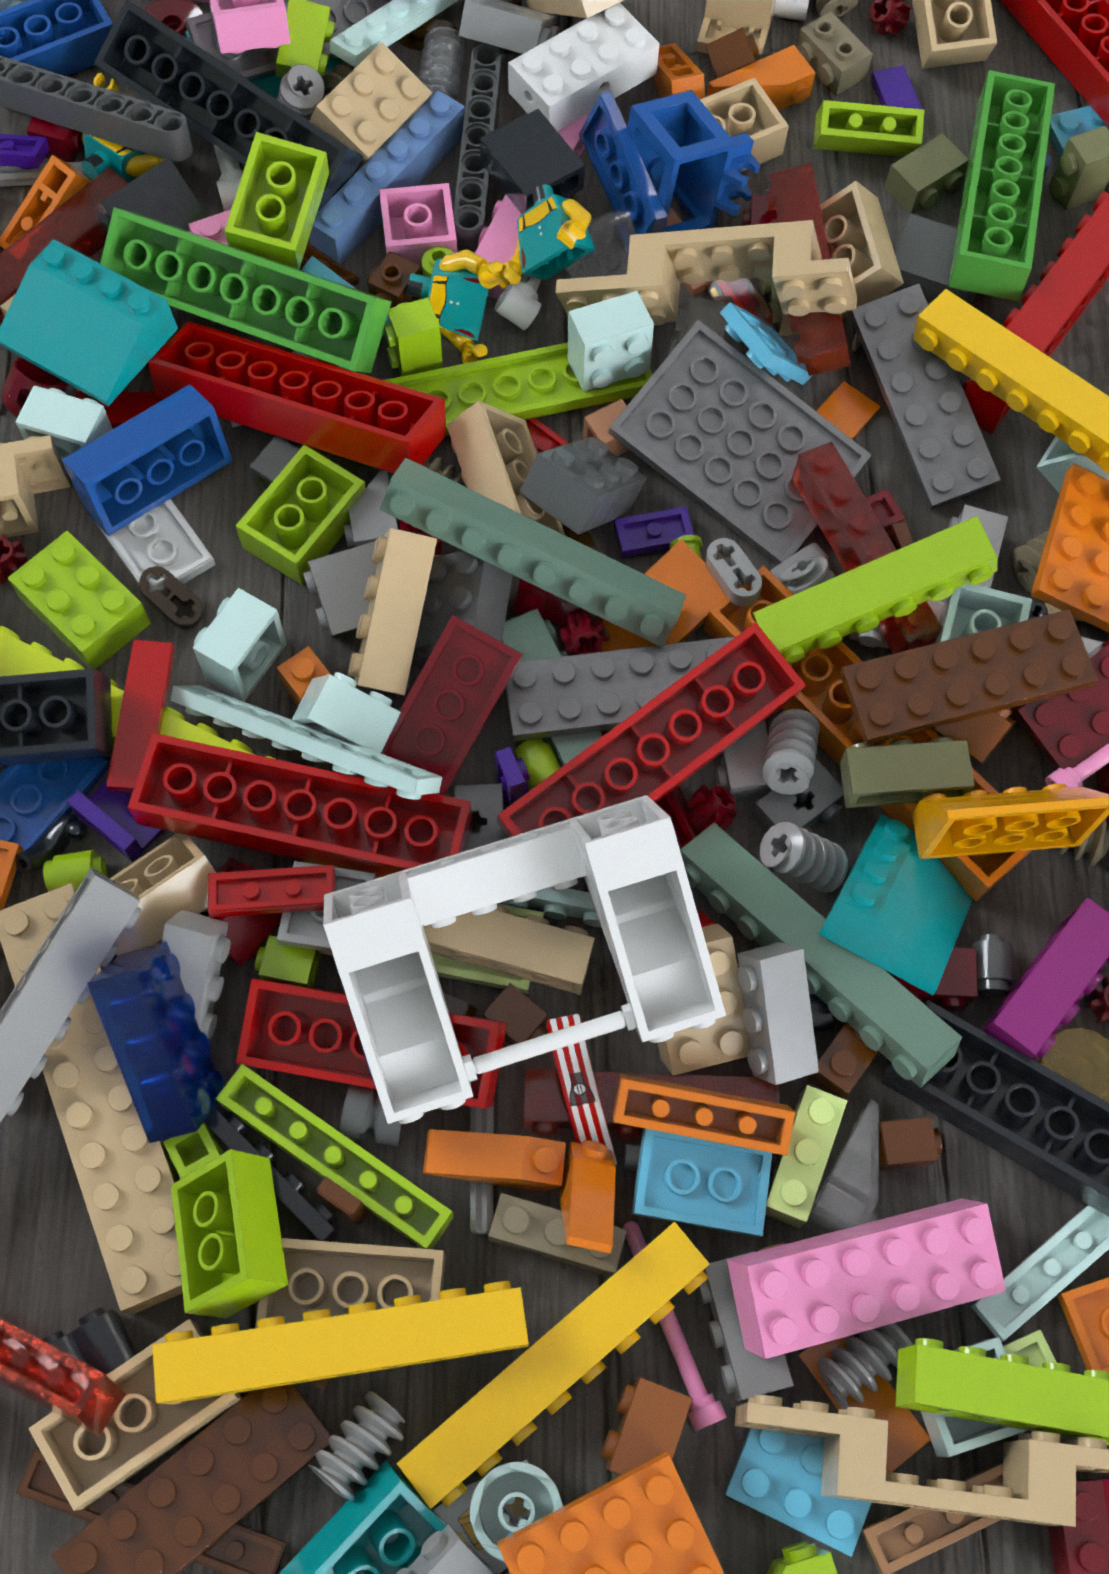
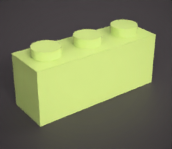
M809 1085L799 1094L794 1109L795 1117L788 1156L778 1155L769 1181L765 1215L796 1228H800L807 1223L847 1100Z

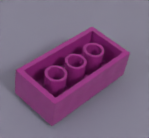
M1087 897L1062 921L981 1030L1034 1061L1038 1057L1043 1058L1057 1040L1053 1035L1062 1025L1065 1027L1080 1009L1077 1003L1085 994L1089 995L1103 978L1100 972L1109 963V913Z

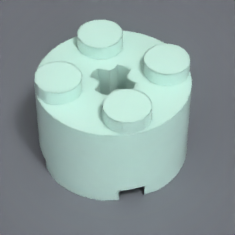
M507 1462L489 1471L477 1485L471 1499L470 1520L473 1532L482 1547L493 1557L504 1561L497 1545L498 1541L507 1537L508 1533H515L563 1507L557 1486L546 1472L527 1462ZM515 1497L523 1498L524 1508L530 1510L528 1518L520 1517L518 1524L510 1523V1514L503 1511L505 1503L513 1504Z

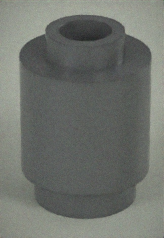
M982 935L979 937V941L971 944V948L976 949L977 994L985 997L1006 996L1010 993L1009 986L1014 983L1013 946L1011 943L1004 941V937L1001 935Z

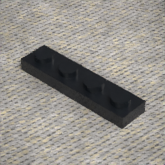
M214 1109L203 1120L229 1149L270 1158L275 1196L319 1241L332 1242L338 1236L336 1230L331 1226L337 1219L319 1201L312 1207L301 1196L307 1190L290 1171L282 1176L272 1166L277 1158L260 1141L253 1147L242 1136L248 1129L231 1112L223 1117Z

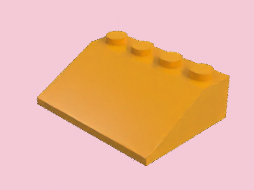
M1060 783L1048 785L1042 790L1027 791L1025 787H1013L998 794H987L985 790H974L963 794L961 797L947 798V795L944 793L927 795L919 801L912 812L919 858L932 859L1080 846L1109 815V794L1085 787L1067 788L1066 784Z

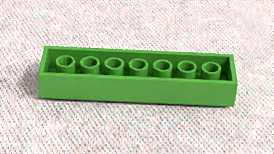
M992 70L988 71L977 105L948 287L1019 302L1032 269L1055 83Z
M115 207L113 208L100 262L101 265L167 299L169 306L356 372H372L392 302L161 221Z

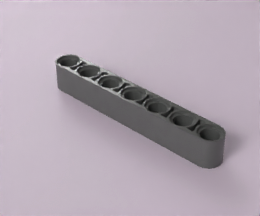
M486 43L476 45L471 53L453 212L457 248L461 251L467 249L475 252L478 248L480 233L483 227L487 225L492 176L480 161V138L490 131L497 129L502 81V55L499 47Z
M0 56V106L162 159L169 157L171 161L177 162L183 161L192 155L193 145L184 114Z

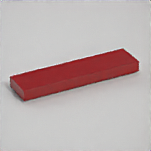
M133 640L106 785L109 791L133 792L152 733L160 734L175 652L173 643Z

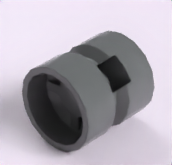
M350 1084L344 1102L340 1133L348 1138L363 1141L369 1135H373L376 1143L399 1148L406 1124H400L398 1121L390 1124L387 1123L377 1089Z

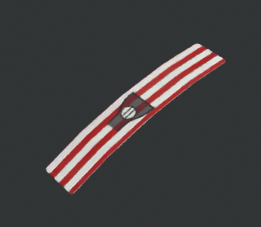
M579 1014L546 1021L548 1033L581 1023ZM586 1041L553 1050L576 1142L582 1144L583 1141L589 1140L605 1145L608 1150H612L616 1165L617 1159L599 1098Z

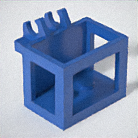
M692 90L631 106L627 128L655 190L659 191L658 196L667 216L672 197L674 196L691 217V220L667 227L666 218L657 233L714 228L719 209L732 216H737L741 205L734 204L730 200L741 197L748 202L752 196L751 190L747 187L749 177L741 175L742 169L747 168L754 173H758L760 163L751 154L754 141L748 133L730 137Z

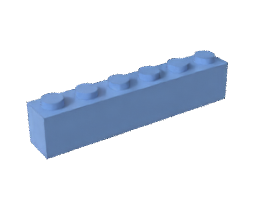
M437 90L317 212L310 234L312 246L341 265L383 222L379 189L417 186L462 140L465 106Z

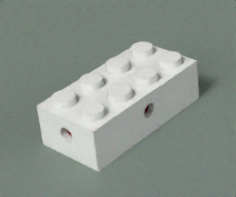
M618 3L582 20L508 62L509 94L527 113L539 109L558 132L590 113L600 93L611 91L613 97L616 98L657 74L659 42L621 3Z

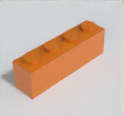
M620 1073L612 1117L615 1123L788 1156L795 1111L789 1105Z

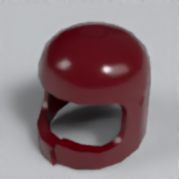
M18 357L14 361L3 386L2 401L6 409L17 418L33 386L45 389L56 388L65 392L68 383L22 357Z

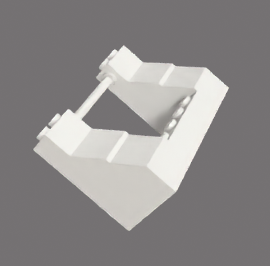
M647 795L324 895L323 926L388 1124L396 1121L400 1124L411 1123L420 1119L424 1112L437 1108L451 1110L463 1105L466 1099L473 1097L470 1082L478 1079L476 1074L485 1073L625 1028V1026L628 1031L635 1029L642 1042L658 1043L672 1038L674 1032L689 1027L691 1029L707 1028L716 1022L715 1019L726 1016L671 817ZM584 876L628 1004L621 1006V1012L617 1011L473 1057L474 1059L471 1058L470 1054L462 1056L423 926L431 924L432 928L444 927L454 923L456 916L471 911L473 915L486 914L495 910L497 903L513 899L515 903L524 902L538 895L537 891L553 886L554 890L566 889L578 883L577 878Z

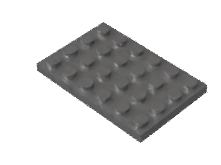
M699 320L608 430L611 436L776 565L794 555L871 457L868 451L764 370L758 368L750 359Z

